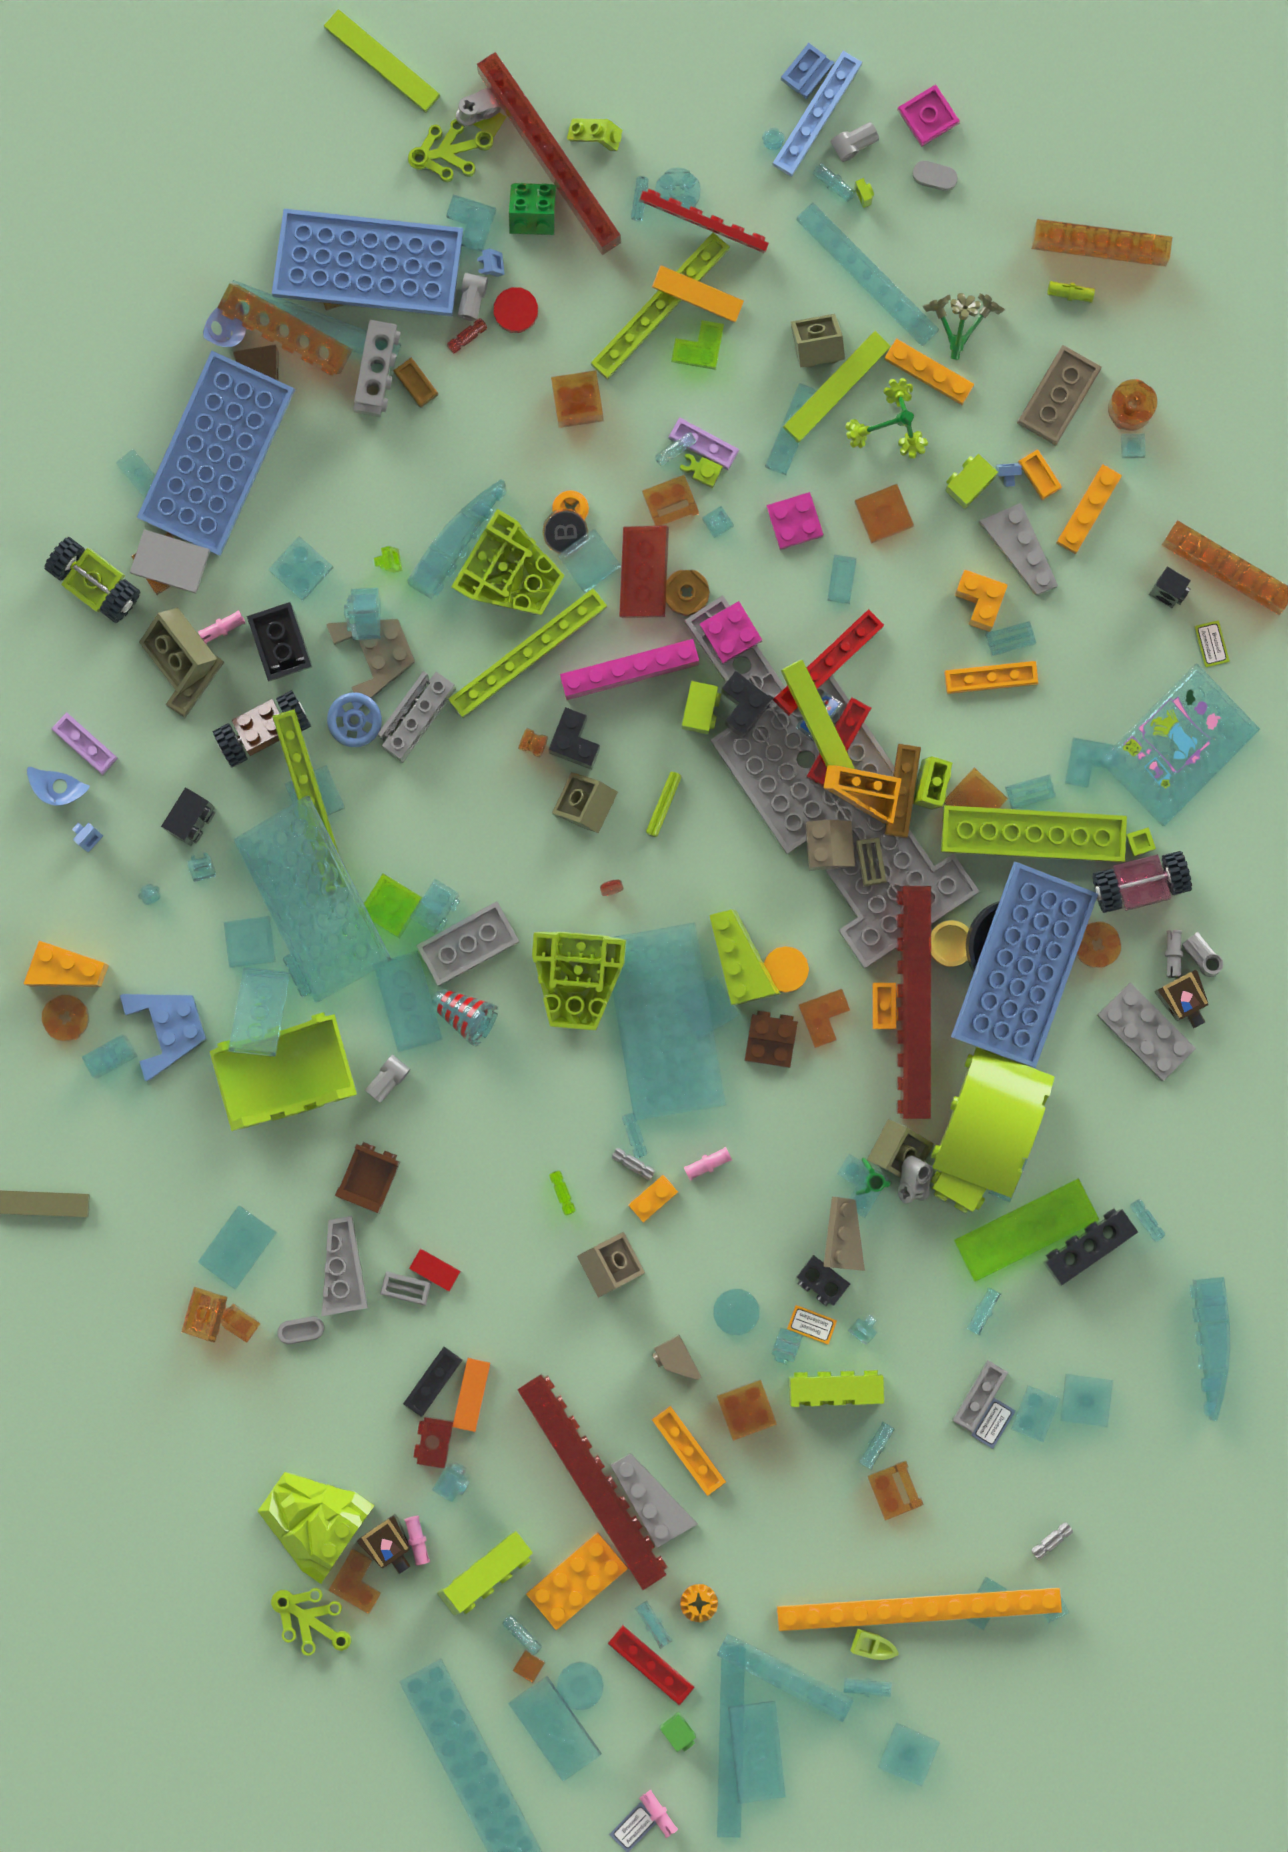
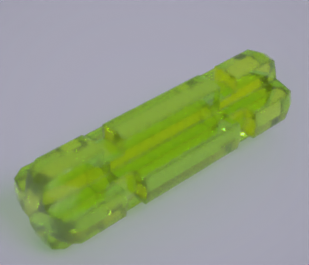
M557 1170L550 1173L549 1177L555 1185L553 1187L559 1203H562L561 1208L564 1215L574 1213L576 1209L570 1201L571 1196L566 1183L562 1180L564 1178L561 1171Z

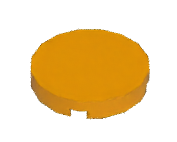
M788 946L776 948L768 954L764 961L771 979L781 992L796 991L803 986L808 977L809 966L807 959L796 948Z

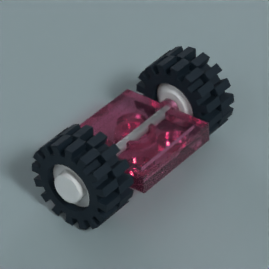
M1177 851L1162 855V865L1157 854L1114 865L1113 869L1093 873L1094 890L1098 893L1097 899L1101 911L1107 913L1122 909V904H1124L1125 910L1128 911L1171 900V894L1177 895L1191 891L1190 871L1183 852Z

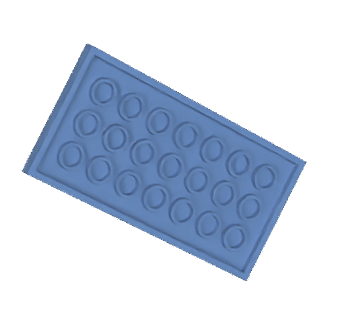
M283 209L272 297L453 316L463 228Z
M211 350L137 518L195 545L210 549L211 552L221 556L295 389Z
M1014 862L951 1037L1036 1068L1098 893Z

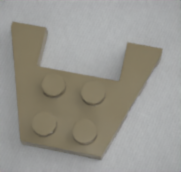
M398 619L326 624L334 645L357 636L373 675V679L351 687L353 693H361L372 698L415 663Z

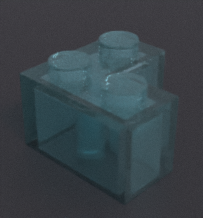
M351 589V595H348L347 605H344L347 631H352L353 640L381 639V600L379 589Z

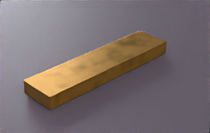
M898 744L893 777L901 778L894 822L893 824H886L885 835L908 838L921 747Z

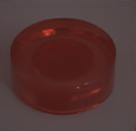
M619 879L600 885L602 896L613 895L624 889L622 881Z

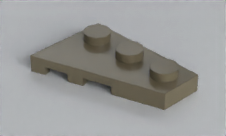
M832 1197L824 1267L865 1271L856 1199Z

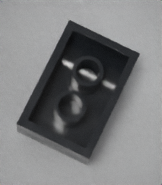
M291 602L247 616L268 682L312 668L311 659Z

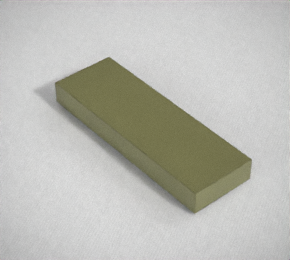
M215 656L217 660L209 672L182 693L178 694L175 690L167 701L166 706L186 718L224 664V661Z

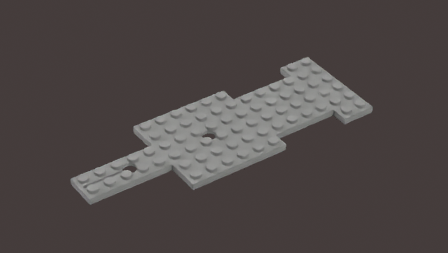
M722 595L687 618L685 623L725 682L735 672L733 668L734 660L738 657L747 658L751 663V668L747 673L741 675L772 698V702L743 739L727 728L710 741L786 854H789L805 842L807 843L805 829L807 821H851L855 867L825 869V871L857 916L856 919L839 929V932L865 969L980 891L954 853L934 866L910 829L908 838L885 835L886 824L866 814L806 777L811 767H800L797 763L798 754L802 751H808L814 755L816 760L820 752L812 735L800 726L804 718L799 708L788 716L773 701L774 697L785 686L758 646L755 645L722 664L699 626L701 622L730 606ZM832 675L817 691L821 699L827 695L839 703L838 707L830 715L835 726L849 699ZM864 722L847 751L854 768L893 777L894 765ZM879 837L887 883L863 887L856 841ZM870 843L876 879H881L875 843ZM866 844L862 845L867 879L869 881L872 879Z

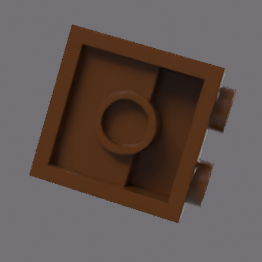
M757 1011V1015L752 1014L744 1061L790 1068L798 1021H793L794 1016L780 1014V1018L770 1017L771 1013L765 1011Z

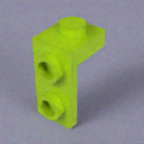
M573 118L570 123L567 139L575 142H599L609 151H618L623 130L609 119Z

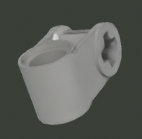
M485 88L460 100L459 109L456 112V120L463 126H470L495 116L500 112L501 107L489 88Z
M909 1156L904 1160L898 1188V1195L903 1203H910L914 1199L925 1200L928 1198L933 1173L931 1165L915 1156Z

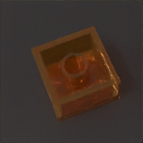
M596 370L551 377L559 428L604 421Z
M760 1379L716 1395L733 1441L777 1425Z

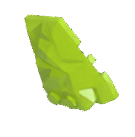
M497 508L451 588L471 600L542 615L564 578V574L535 544L534 539L528 536L516 519Z
M534 932L532 958L536 964L538 981L541 984L544 996L543 1001L551 1027L597 1030L625 963L626 940L610 938L605 935L570 932Z
M284 1472L259 1508L258 1513L277 1536L301 1571L322 1584L375 1505L354 1491L343 1490L333 1485H326L312 1479Z

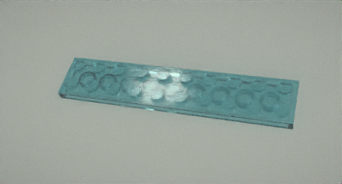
M442 1659L400 1680L399 1683L487 1852H542Z

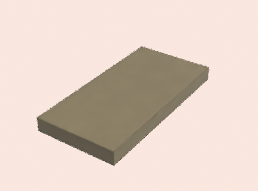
M1062 345L1017 424L1057 445L1102 367Z

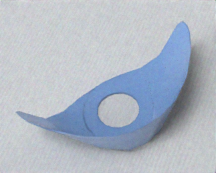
M232 296L211 313L204 327V339L222 347H232L238 345L243 340L247 328L246 318L241 301L237 296ZM213 321H217L221 325L222 332L220 335L213 333L211 329Z
M33 767L27 768L28 780L33 791L39 799L51 805L71 803L85 794L90 785L84 784L64 773L44 771ZM58 779L65 780L67 783L66 791L56 793L53 790L54 781Z

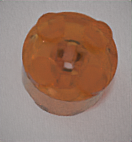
M1138 379L1126 380L1115 389L1109 400V416L1119 429L1128 431L1141 429L1149 423L1155 413L1157 395L1154 389L1145 384L1144 381ZM1129 402H1132L1133 405H1137L1136 408H1132V406H1129Z

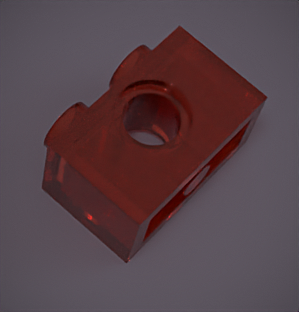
M425 1416L424 1421H419L417 1434L421 1435L420 1444L415 1445L413 1458H417V1464L443 1469L446 1467L453 1420ZM434 1435L439 1439V1446L437 1448H430L427 1445L428 1436Z

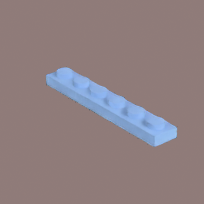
M842 51L773 162L774 167L791 177L793 176L862 65L860 60Z

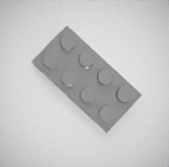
M496 901L416 946L437 985L440 986L519 943V940Z
M1131 982L1097 1014L1161 1081H1164L1196 1049Z

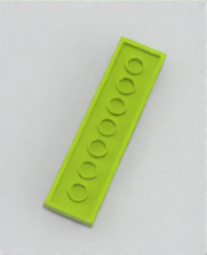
M944 805L941 852L1125 862L1127 816Z

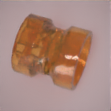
M527 728L518 749L522 751L528 750L534 756L540 758L547 744L548 736L543 734L537 735L534 733V730Z

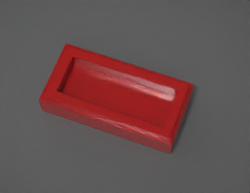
M421 1248L409 1267L410 1270L449 1292L461 1272Z

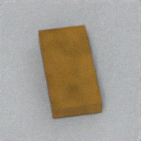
M412 357L393 370L420 408L439 395Z

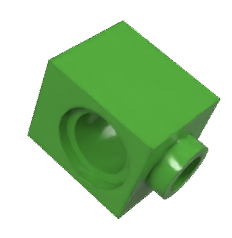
M677 1712L660 1725V1730L677 1752L681 1749L686 1751L695 1744L693 1740L696 1738V1734L680 1712Z

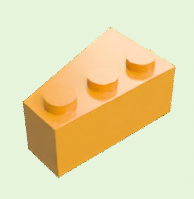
M828 765L824 789L884 824H893L901 778Z
M39 941L24 985L101 987L109 965Z

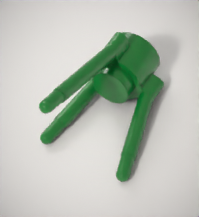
M862 1158V1162L869 1171V1174L865 1179L866 1187L856 1191V1195L868 1194L871 1191L879 1192L884 1187L892 1185L891 1181H885L881 1174L875 1172L866 1158Z

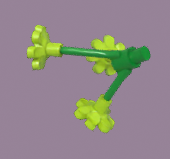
M901 378L899 383L895 379L889 380L891 388L886 387L883 392L887 396L886 401L889 404L895 402L897 407H901V413L897 414L895 419L870 427L859 424L857 419H852L845 425V428L849 431L846 435L848 439H852L850 442L852 448L858 446L861 449L865 446L867 435L872 431L893 424L905 426L907 428L905 438H900L898 441V445L902 446L900 454L905 456L909 453V458L914 459L917 456L916 452L919 454L925 453L926 449L924 446L928 445V440L922 438L920 431L913 433L911 422L913 421L914 414L907 410L904 402L911 400L912 395L910 393L913 391V385L907 384L905 378Z

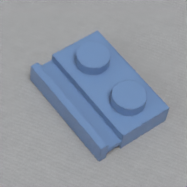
M808 43L781 76V81L807 99L834 66V61L829 60L825 54Z

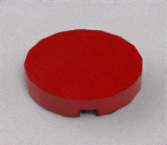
M511 287L503 290L497 296L494 302L493 313L502 329L510 333H521L535 324L538 317V304L530 291L521 287Z

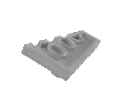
M1022 503L979 520V524L991 536L990 538L999 546L1007 560L1013 564L1018 574L1036 596L1058 586Z
M348 1216L328 1220L321 1316L368 1308L353 1217Z
M631 1453L611 1464L613 1471L656 1547L663 1545L698 1524Z

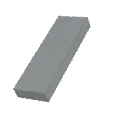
M987 1360L952 1421L973 1433L1009 1372Z

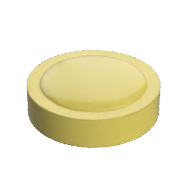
M954 920L938 924L928 937V951L933 960L945 967H956L967 961L966 938L969 928L965 924Z

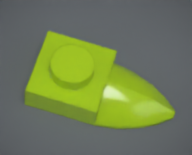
M857 1629L850 1649L853 1654L875 1660H886L899 1654L896 1647L879 1634Z

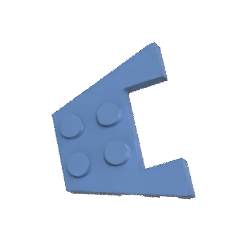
M120 995L125 1015L149 1009L162 1050L160 1055L139 1061L145 1081H150L179 1058L185 1056L207 1040L193 995Z

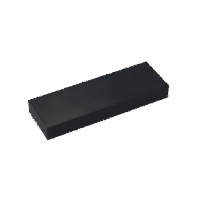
M444 1346L403 1404L420 1417H423L463 1359Z

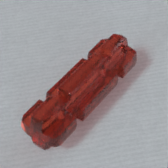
M481 318L473 322V326H468L456 335V339L453 338L447 342L449 350L452 353L458 352L461 346L464 347L475 339L478 333L484 332L487 329L484 320Z

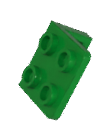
M513 183L511 185L509 234L554 235L556 186L554 184Z

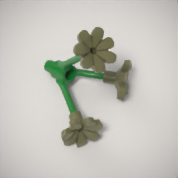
M959 293L957 300H951V296L947 295L939 301L933 300L929 304L922 306L926 312L935 311L938 319H941L948 336L950 350H952L951 359H960V352L963 351L968 338L983 318H986L990 312H995L999 315L1005 310L996 302H992V298L989 295L979 294L978 298L982 301L983 308L964 336H962L965 320L969 315L977 316L978 309L981 306V302L975 301L974 296L969 295L966 299L963 293ZM949 300H951L952 312L959 314L960 318L957 335L952 334L945 318L947 314L944 307L949 303Z

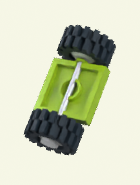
M71 537L61 541L59 546H56L49 555L50 558L46 560L47 563L44 569L59 581L64 580L61 584L64 588L96 612L104 614L114 623H118L128 614L140 596V590L126 579H123L125 575L90 548L85 550L84 547Z

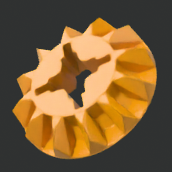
M564 491L553 502V515L566 511V503L570 506L576 504L575 512L583 521L588 516V502L577 491Z
M695 1584L683 1592L680 1606L683 1614L689 1620L701 1623L710 1620L716 1613L718 1599L710 1587L703 1584ZM697 1593L700 1594L702 1601L710 1602L702 1606L701 1613L697 1610V1606L689 1605L696 1601Z

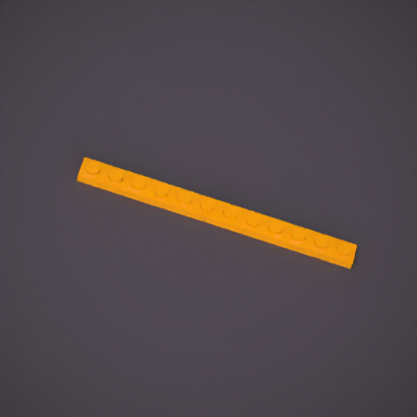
M1060 1588L788 1605L777 1606L779 1631L1062 1613Z

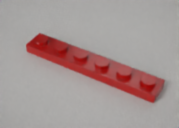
M648 189L647 192L643 190L639 202L759 252L765 253L769 243L765 241L766 237L760 234L753 233L751 236L744 233L745 229L735 224H732L731 227L723 224V219L714 215L708 218L702 215V210L690 206V209L681 206L682 202L676 199L669 198V200L660 198L661 194L652 189Z
M869 609L806 667L816 689L822 686L884 627V624ZM788 685L773 699L788 716L798 708Z

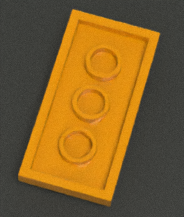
M597 1532L530 1589L526 1595L557 1630L624 1573L628 1567Z

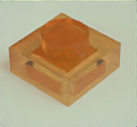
M525 1649L513 1671L533 1683L545 1661Z

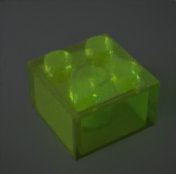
M382 873L358 913L400 939L424 899Z

